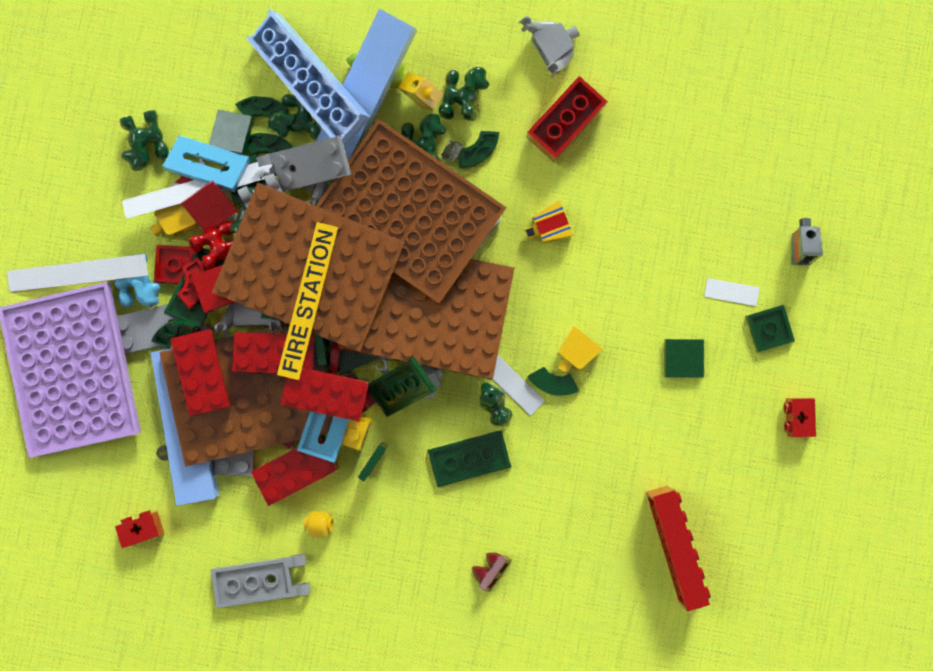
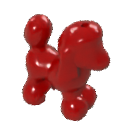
M226 221L217 229H211L203 235H195L189 238V244L194 253L200 252L204 245L210 246V254L202 257V265L206 271L215 268L216 262L225 261L233 240L225 242L221 236L233 233L229 231V227L233 223L232 221Z

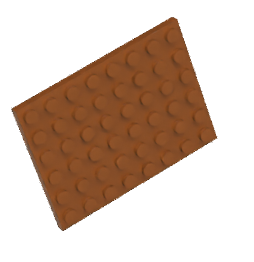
M378 118L348 160L351 175L334 179L316 206L405 241L394 273L440 304L507 207Z
M257 183L212 293L290 324L316 223L338 227L311 333L361 352L405 241Z
M471 259L440 304L393 272L361 352L339 344L338 348L400 362H406L415 356L421 366L493 380L515 268Z
M290 324L281 325L283 331L280 332L279 328L273 331V334H288ZM270 328L248 333H271ZM234 336L215 340L231 407L195 416H189L173 349L159 352L185 467L301 439L310 411L280 405L287 377L277 374L232 372ZM314 338L313 370L326 372L325 365L318 364ZM326 415L320 434L329 432L334 416Z

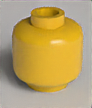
M312 511L309 517H306L304 520V529H307L308 534L312 537H327L333 531L334 519L328 512Z

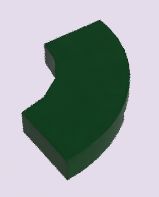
M252 96L235 104L243 115L252 116L253 118L259 116L270 118L272 114L278 111L289 112L287 107L281 102L270 97Z
M480 131L479 138L473 145L461 148L459 168H470L484 162L496 148L499 132Z
M268 133L251 134L247 146L251 156L259 153L271 154L293 148L282 137Z
M185 320L165 323L156 331L151 342L170 349L172 346L171 338L195 333L197 323Z
M542 367L527 376L537 388L552 395H569L580 391L571 374L555 376L549 373L545 367Z

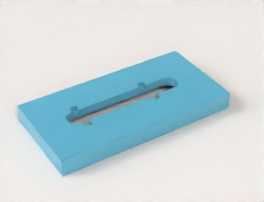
M179 135L163 164V168L165 171L206 184L214 180L219 188L235 192L250 159L247 156ZM189 154L227 166L229 170L221 171L197 162L194 163L184 159V156Z
M310 411L297 451L335 463L349 420L333 417L324 444H320L318 437L326 415Z

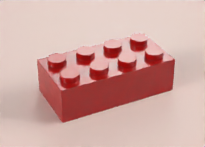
M578 76L527 132L526 138L552 162H555L605 108L608 101L583 78Z
M208 329L171 338L189 416L231 407L213 331Z
M234 332L232 372L277 374L288 334ZM310 335L302 366L308 369H313L314 335Z
M302 367L299 380L286 378L280 405L360 422L369 382Z
M322 434L318 437V442L324 444L326 439ZM297 447L251 471V474L267 505L270 506L340 469L337 460L334 463L297 451Z

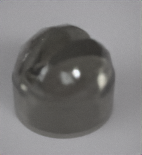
M160 446L156 452L157 457L162 461L169 460L168 455H160V452H167V446Z

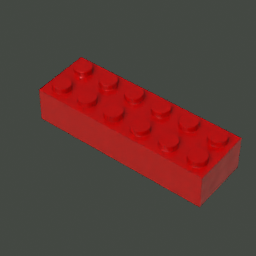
M669 486L646 492L679 603L687 612L710 605V591L703 583L705 575L703 569L699 568L697 560H699L696 548L693 549L691 541H694L691 530H687L685 522H688L685 511H682L680 503H682L680 493Z

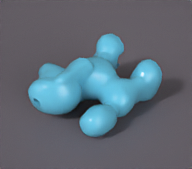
M145 254L146 263H147V261H148V256H147V254ZM149 276L115 279V285L119 289L118 299L122 306L130 307L134 303V298L128 291L130 286L134 287L136 299L140 304L151 307L159 303L158 292L160 285L152 283Z

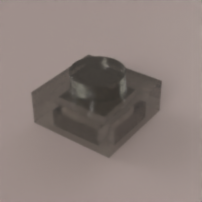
M449 140L440 157L445 161L455 162L461 155L463 145L458 141Z

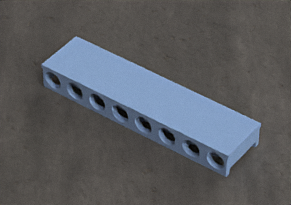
M269 9L267 18L255 33L246 39L330 138L341 135L343 145L346 147L371 117L283 16Z
M381 9L378 10L343 83L344 88L371 117L346 147L344 146L347 160H349L365 138L417 32L413 26ZM323 128L316 142L330 138Z
M166 350L151 352L176 506L215 499V497L219 496L217 478L214 475V461L185 467L159 353Z

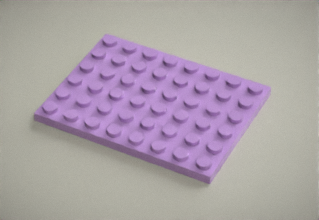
M109 282L0 307V322L29 458L141 433Z

